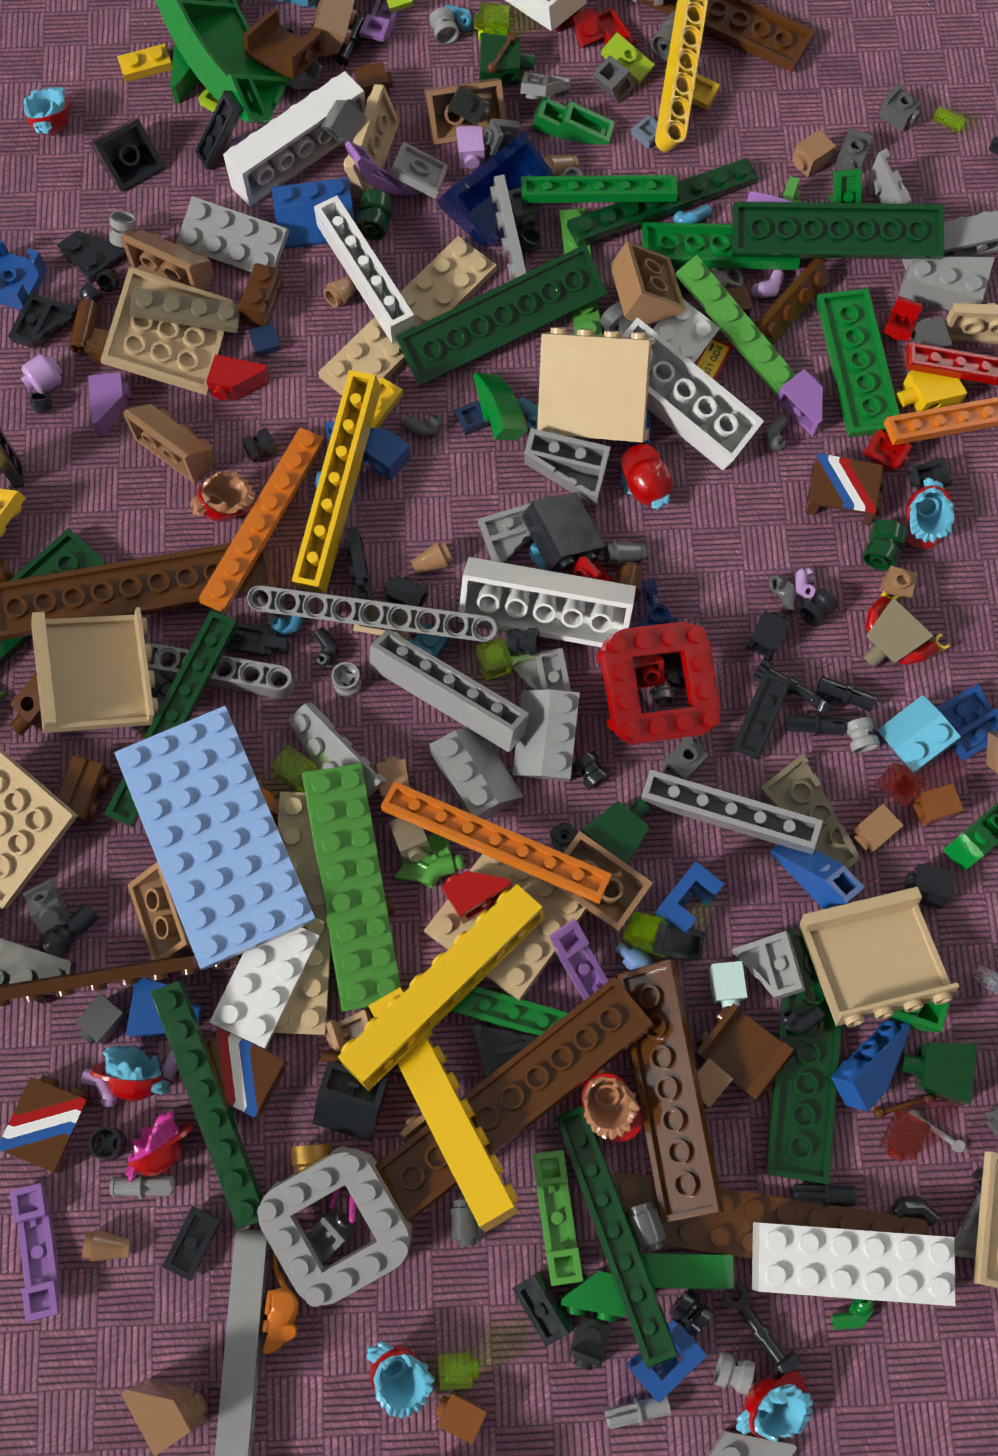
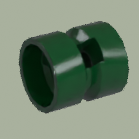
M371 189L363 193L355 219L356 226L364 238L377 241L385 238L389 227V220L394 209L392 197L381 190Z
M880 519L875 521L869 534L870 542L866 544L861 557L862 561L871 568L881 571H888L890 566L897 567L908 530L902 524L893 520Z

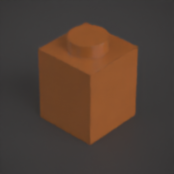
M953 783L922 792L913 800V812L916 818L921 820L923 827L955 818L964 811Z
M452 1390L449 1398L445 1395L442 1396L435 1411V1415L440 1417L437 1423L438 1427L472 1445L487 1414L486 1407Z

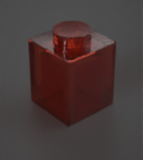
M894 762L875 782V785L895 803L905 807L925 786L905 766Z
M904 1110L896 1111L879 1145L887 1149L886 1154L899 1162H903L904 1159L915 1160L931 1126Z

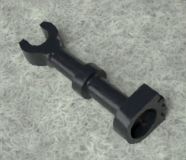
M765 657L762 659L752 679L760 682L763 672L766 670L792 680L787 693L799 696L818 711L827 715L834 703L832 700L798 683L799 680L796 678L790 679L773 669L771 660Z
M738 1283L735 1286L740 1292V1299L732 1301L729 1295L725 1293L722 1295L723 1300L728 1306L736 1308L753 1331L752 1337L756 1342L760 1341L775 1364L772 1371L779 1380L798 1367L802 1361L794 1350L784 1355L770 1335L771 1329L767 1324L763 1325L747 1301L748 1294L746 1288Z

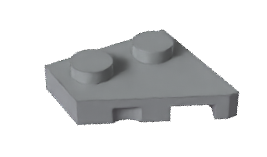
M886 148L877 154L866 185L869 191L882 204H910L912 199L903 185L898 170L892 173L886 160L890 156Z
M530 503L478 519V525L491 561L505 563L532 538L521 517Z
M563 648L542 651L538 656L525 654L518 657H509L510 665L530 690L552 689L571 692Z
M787 931L732 949L734 955L745 964L756 979L777 1000L806 991L792 941Z

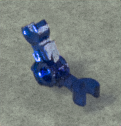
M655 579L643 580L645 588H642L644 598L648 600L649 607L647 615L637 624V627L678 622V617H671L669 609L664 604H660Z

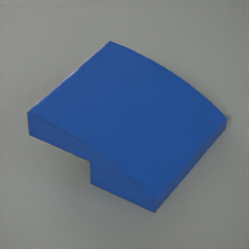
M979 684L970 686L936 706L961 736L960 740L951 746L961 760H966L986 748L988 732L998 731V708L992 709Z

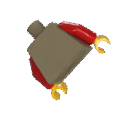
M883 590L881 596L869 608L865 624L866 637L874 646L862 657L873 668L878 666L886 657L894 665L900 663L906 666L924 662L936 654H941L950 647V644L946 646L941 645L938 640L943 634L940 633L933 638V635L897 602V596L891 597Z

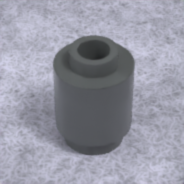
M466 1199L452 1200L453 1209H450L452 1240H458V1247L477 1245V1238H483V1230L479 1227Z
M651 1201L628 1208V1220L639 1248L643 1247L644 1252L647 1253L663 1247L661 1241L667 1237L657 1208H653Z

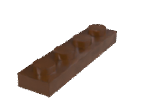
M815 258L755 324L772 346L816 298L817 294L831 281L823 259Z

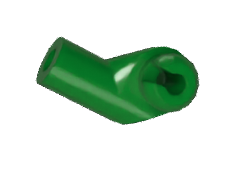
M855 1299L847 1312L831 1313L833 1330L859 1329L864 1327L873 1313V1300Z

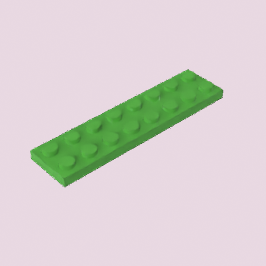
M361 763L302 773L342 1011L369 1007L368 1005L401 987Z

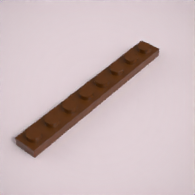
M191 953L0 985V1007L10 1005V999L23 997L24 1002L42 1000L45 993L56 992L57 997L72 995L76 993L75 988L88 986V991H96L108 988L107 983L120 981V986L139 983V977L151 976V980L166 979L170 977L169 972L180 970L182 975L196 974L200 972V967L195 954ZM238 955L212 966V970L231 967L230 962L238 961Z

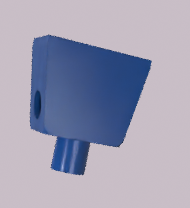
M139 977V983L134 984L126 1035L134 1039L167 1037L150 993L167 984ZM192 1004L198 1023H200L203 1007L202 1005Z

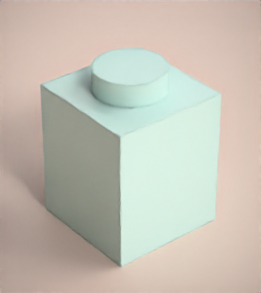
M742 961L716 963L708 968L713 1004H721L722 1008L725 1006L730 1008L734 1003L739 1007L740 1002L747 998Z

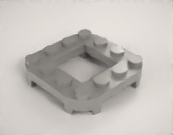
M346 1146L336 1148L331 1154L281 1182L280 1180L276 1182L264 1196L258 1207L257 1213L262 1232L296 1292L310 1306L329 1305L345 1298L396 1269L408 1254L412 1240L411 1222L405 1220L375 1167L377 1163L375 1158L370 1153L366 1154L358 1149L346 1148ZM346 1185L376 1240L329 1266L327 1264L323 1266L294 1214Z

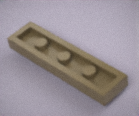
M132 287L129 317L237 333L239 304Z

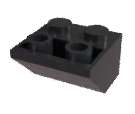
M328 1061L318 1091L312 1124L372 1142L390 1080L383 1077L368 1091L344 1065Z

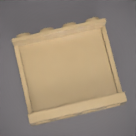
M551 327L550 332L542 333L537 429L571 437L642 443L648 440L649 428H646L651 344L655 343L656 339L647 338L648 333L631 332V337L620 336V331L611 330L604 331V335H593V329H577V333H567V328Z
M136 607L134 615L45 619V612H32L31 627L43 733L151 725L154 715L158 712L157 697H152L151 688L155 686L153 670L148 671L147 661H151L150 644H145L144 635L148 633L146 617H141L140 607Z
M918 887L803 914L799 928L836 1026L846 1024L847 1027H854L862 1024L865 1021L864 1019L876 1017L877 1020H882L892 1016L895 1011L905 1009V1012H913L921 1009L923 1004L934 1002L935 1005H941L953 999V995L960 986L958 982L951 984L918 906L922 898Z

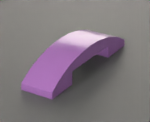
M376 0L371 14L366 15L359 32L360 37L384 42L391 34L401 10L390 13L387 0Z
M349 140L346 142L345 146L349 156L371 185L381 191L395 195L421 194V191L390 176V172L378 167L365 148Z
M573 918L549 936L558 958L583 1000H586L608 982L590 950L589 942L577 920Z
M43 1183L11 1190L13 1223L18 1225L25 1288H22L25 1322H31L60 1314V1281L56 1242Z

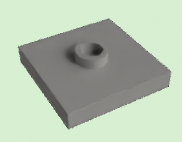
M403 142L389 175L436 199L448 165Z

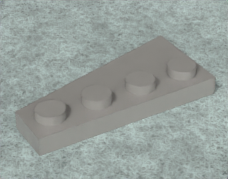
M505 175L494 177V186L490 187L492 201L497 206L498 228H502L504 238H501L504 254L509 255L510 263L507 264L510 280L525 274L526 269Z
M304 703L288 719L318 770L362 763L368 798L388 781L382 774H377L370 767L371 763L364 756H359L351 748L353 744L346 737H341L335 731V726L313 703Z

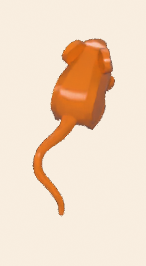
M274 1251L273 1270L281 1287L267 1291L265 1314L268 1316L264 1320L262 1332L268 1333L264 1343V1355L276 1352L297 1334V1326L294 1322L299 1312V1301L296 1294L289 1288L279 1270L278 1258Z

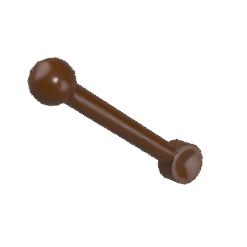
M509 32L507 34V41L494 61L490 62L487 66L489 72L493 73L497 70V64L510 44L516 42V33Z
M934 1094L886 1108L876 1107L873 1114L876 1118L882 1119L885 1117V1114L935 1101L936 1099Z

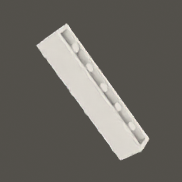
M338 196L314 206L319 230L391 343L397 342L396 336L415 327L413 312Z

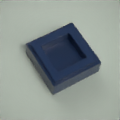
M273 323L248 330L256 357L281 350Z
M479 400L454 410V415L465 436L489 427V422H484Z

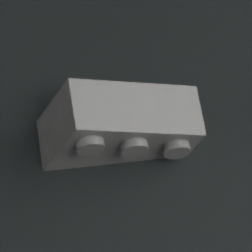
M995 257L911 259L904 274L898 296L949 311L954 303L969 302L970 304H981Z
M531 428L524 452V460L527 466L571 493L577 492L581 499L597 508L611 447Z

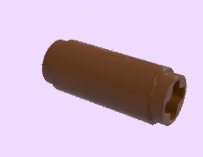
M83 299L78 305L69 341L70 350L76 354L86 355L91 349L99 315V305L95 301Z

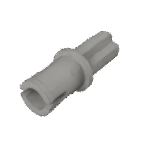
M139 1175L135 1177L132 1183L129 1182L128 1177L113 1176L110 1182V1195L112 1197L138 1196L139 1199H144L145 1196H171L175 1191V1179L172 1176L147 1177Z
M667 1396L660 1403L653 1397L639 1401L636 1397L633 1398L634 1402L605 1410V1419L609 1429L639 1423L642 1426L643 1421L667 1415L671 1416Z

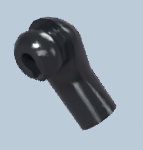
M321 627L313 635L322 646L320 655L317 656L316 660L320 666L329 668L337 660L339 645L324 627Z
M818 1006L813 1007L804 1015L792 1012V1009L789 1008L782 1010L779 1015V1023L785 1030L800 1034L808 1032L825 1019L824 1013Z
M918 1195L900 1196L896 1199V1203L891 1206L892 1213L897 1217L904 1218L907 1215H918L921 1219L927 1220V1224L930 1227L940 1218V1214Z

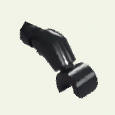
M84 904L77 912L69 916L70 919L66 920L67 924L65 926L60 925L55 930L50 929L39 944V951L66 959L67 953L72 949L70 945L76 941L74 937L77 934L81 936L99 917L89 906ZM43 995V999L37 1002L45 1005L48 998Z

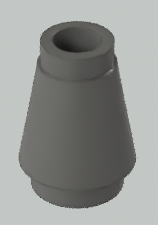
M612 540L611 543L605 544L606 565H612L614 568L626 562H637L646 559L647 552L644 543Z

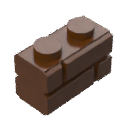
M259 263L254 264L238 306L242 323L245 325L261 327L269 324L278 301V295H280L283 287L279 269Z
M72 756L57 797L78 815L75 819L76 822L91 825L92 819L98 818L101 812L102 803L99 801L103 791L107 792L111 786V771L102 763Z

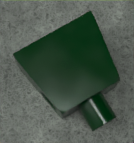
M481 33L480 80L499 78L501 79L502 87L519 84L520 70H534L535 54H520V40L517 38L515 43L510 44L498 62L497 70L493 73L489 72L487 66L490 62L494 61L507 41V36Z
M637 799L629 809L618 801L582 830V833L629 865L650 829L642 820L651 811V808L641 799Z
M922 1044L918 1048V1056L907 1053L902 1054L900 1071L916 1074L915 1088L931 1095L934 1094L936 1097L957 1105L971 1104L977 1044Z

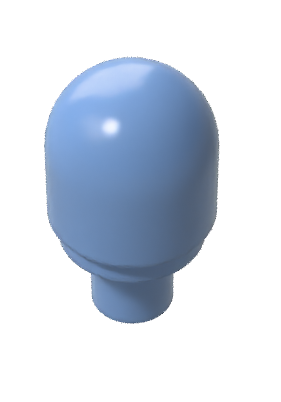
M620 942L614 950L624 958L622 963L630 971L654 964L652 957L636 946L631 949L623 942Z

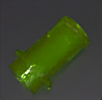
M941 105L937 108L932 119L933 122L952 129V133H955V131L960 133L967 118L963 117V113L959 115Z

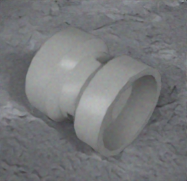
M441 7L434 10L429 17V21L434 30L437 43L441 45L453 43L459 36V30L454 22L451 9Z
M115 211L110 214L109 223L112 230L109 233V240L115 246L124 247L120 237L123 233L133 232V229L136 227V216L127 211Z
M342 662L334 667L331 677L337 694L345 698L357 695L361 690L362 682L356 665L350 662Z
M871 717L858 718L845 724L846 734L852 739L850 747L853 754L868 752L880 746L878 737L872 734L874 724Z
M721 1352L715 1370L714 1385L723 1388L731 1385L737 1393L747 1395L752 1385L755 1363L746 1359L735 1361L733 1355Z

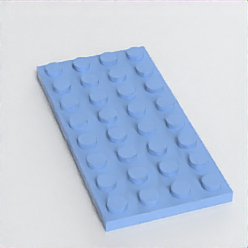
M226 706L114 752L202 971L316 921Z

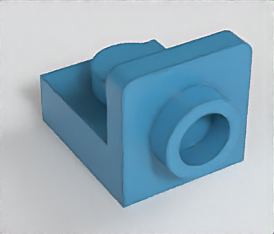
M427 622L424 624V626L427 629L433 628V626L428 624ZM418 633L415 639H410L409 642L438 658L449 642L450 637Z

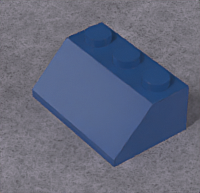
M348 177L271 187L276 223L289 230L284 249L328 244L317 226L314 206L330 198L338 196L354 221Z

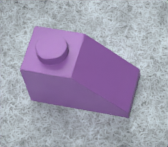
M803 369L780 388L776 401L812 437L817 434L822 422L823 387L815 376L810 375Z
M121 372L88 376L91 423L98 436H104L121 418L123 412L128 409V398H132L130 383L124 381Z

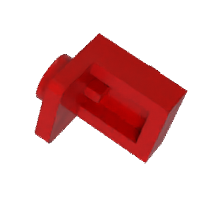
M581 7L566 22L567 28L572 26L580 48L605 37L593 7L586 11L584 7Z
M899 296L883 333L888 334L895 340L908 342L922 309V304Z
M880 429L874 433L862 454L875 464L883 465L882 469L888 472L895 468H901L909 459L907 453L912 445L907 442L903 445L893 446L889 436Z
M586 556L579 558L570 574L613 582V579L597 561L592 563Z

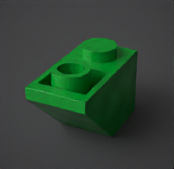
M596 1270L586 1277L583 1282L578 1283L560 1297L559 1304L566 1306V1313L585 1316V1310L598 1312L597 1319L616 1322L617 1316L625 1318L626 1311L612 1272Z

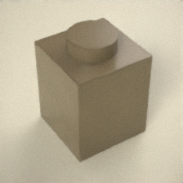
M400 818L389 822L405 863L420 861L427 854L433 852L423 828Z

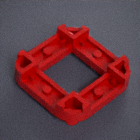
M676 622L625 628L609 635L602 644L601 650L597 652V663H602L610 719L606 720L610 731L613 730L627 744L639 745L694 737L709 732L719 724L721 706L712 651L705 629L702 626L688 622ZM680 653L689 707L642 714L633 658Z

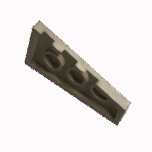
M803 753L765 783L759 791L772 806L823 820L815 850L849 869L861 857L844 826L837 819L833 805L830 800H827L820 787V781L816 774H813L808 765L809 761Z

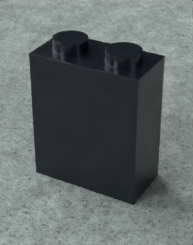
M577 492L534 500L521 516L549 571L559 569L567 571L573 568L579 558L586 556L592 563H595L599 558V554L605 548Z

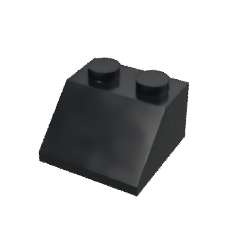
M132 118L89 142L101 166L120 191L129 188L165 167L139 118Z

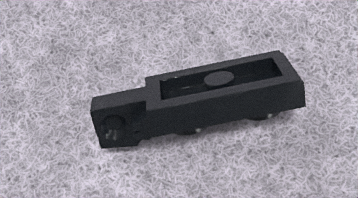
M356 526L346 528L348 538L344 539V546L347 555L352 556L353 564L348 565L352 581L356 580V585L351 590L354 598L373 600L362 536Z
M237 622L238 626L225 649L227 651L265 657L272 656L273 652L288 654L291 643L288 641V638L277 636V631L271 630L270 627Z

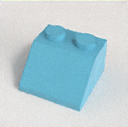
M924 695L877 729L878 733L913 775L957 743L961 738L942 713Z

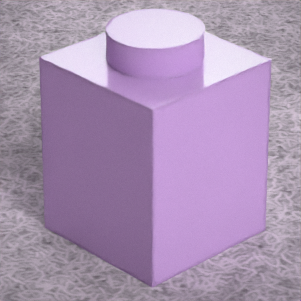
M482 126L456 127L459 168L474 169L484 167Z

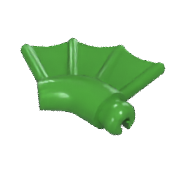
M434 834L427 836L433 852L427 854L420 861H410L407 863L404 861L402 868L394 877L399 880L421 882L426 887L433 889L442 877L465 868L464 857L461 854L453 856L448 839Z

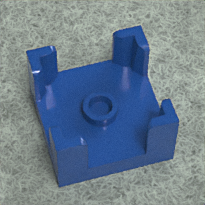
M0 240V304L21 311L29 294H36L48 270L38 251L27 249L30 259L9 253L5 243Z
M695 861L658 907L652 919L657 923L677 926L686 933L696 921V918L683 908L686 903L694 896L705 906H708L724 886V883Z
M673 1319L668 1322V1326L680 1355L679 1357L658 1366L660 1369L656 1373L652 1368H646L644 1360L638 1354H635L626 1363L627 1367L658 1403L707 1357L680 1323H676Z

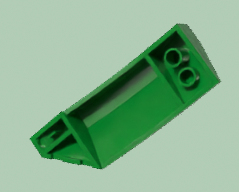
M155 0L174 43L187 64L208 91L218 100H220L224 90L232 91L244 109L240 116L241 119L246 123L268 124L291 78L285 77L246 57L243 34L250 27L237 1Z

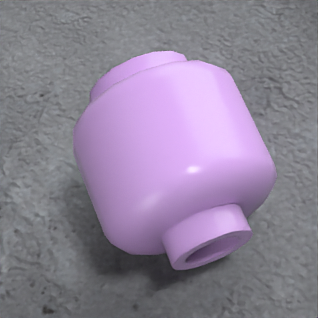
M38 354L22 365L21 369L24 376L21 380L30 392L36 390L38 393L44 394L58 386L62 381L60 375L63 374V371L51 355L46 357L43 354Z

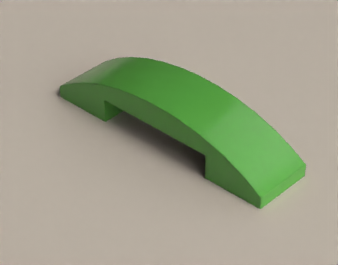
M564 1151L532 1154L551 1286L583 1282Z

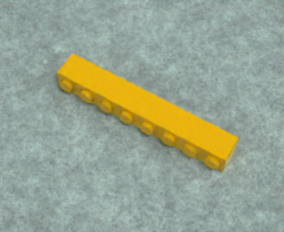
M353 370L348 372L292 582L299 589L324 594L327 592L382 388L376 375Z
M517 884L511 890H505L497 899V903L489 911L485 910L477 917L475 925L468 931L461 932L456 937L454 945L447 952L438 954L434 958L432 966L424 974L420 973L415 976L410 982L409 988L402 995H397L391 999L387 1009L379 1017L372 1018L366 1024L364 1032L356 1039L349 1040L343 1046L338 1058L344 1067L370 1091L545 919L543 907Z
M401 987L368 1005L374 1017H379L387 1009L391 999L404 993ZM431 1030L397 1064L479 1227L487 1232L519 1213L515 1203L520 1200L511 1183L505 1185L500 1174L504 1172L503 1166L496 1154L490 1156L485 1146L490 1142L482 1127L476 1128L472 1122L471 1117L475 1116V1113L468 1100H461L457 1090L461 1086L452 1071L447 1073L443 1063L447 1062V1059L440 1046L434 1047L429 1037L434 1035Z

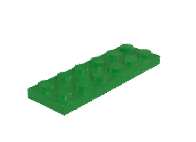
M642 222V247L669 257L673 267L681 268L698 255L708 268L798 270L800 258L732 257V224Z
M869 288L817 294L816 305L847 437L874 435L880 429L887 433L883 424L886 418L900 414Z

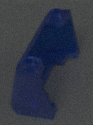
M524 131L464 180L462 179L459 183L449 188L436 202L441 210L480 246L486 244L487 247H490L500 239L498 233L502 231V228H498L496 212L498 210L496 203L492 201L490 187L494 186L495 176L505 175L508 191L521 187V176H555Z

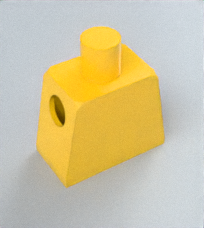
M910 371L902 384L903 390L896 393V401L901 408L912 404L916 411H923L961 404L967 395V391L958 378Z

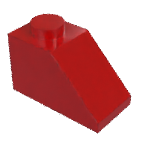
M215 354L206 383L211 396L219 400L229 399L237 401L269 384L270 376L267 365Z
M465 871L462 874L456 873L450 876L441 888L462 923L465 924L495 905L497 899L505 890L512 889V884L507 878Z

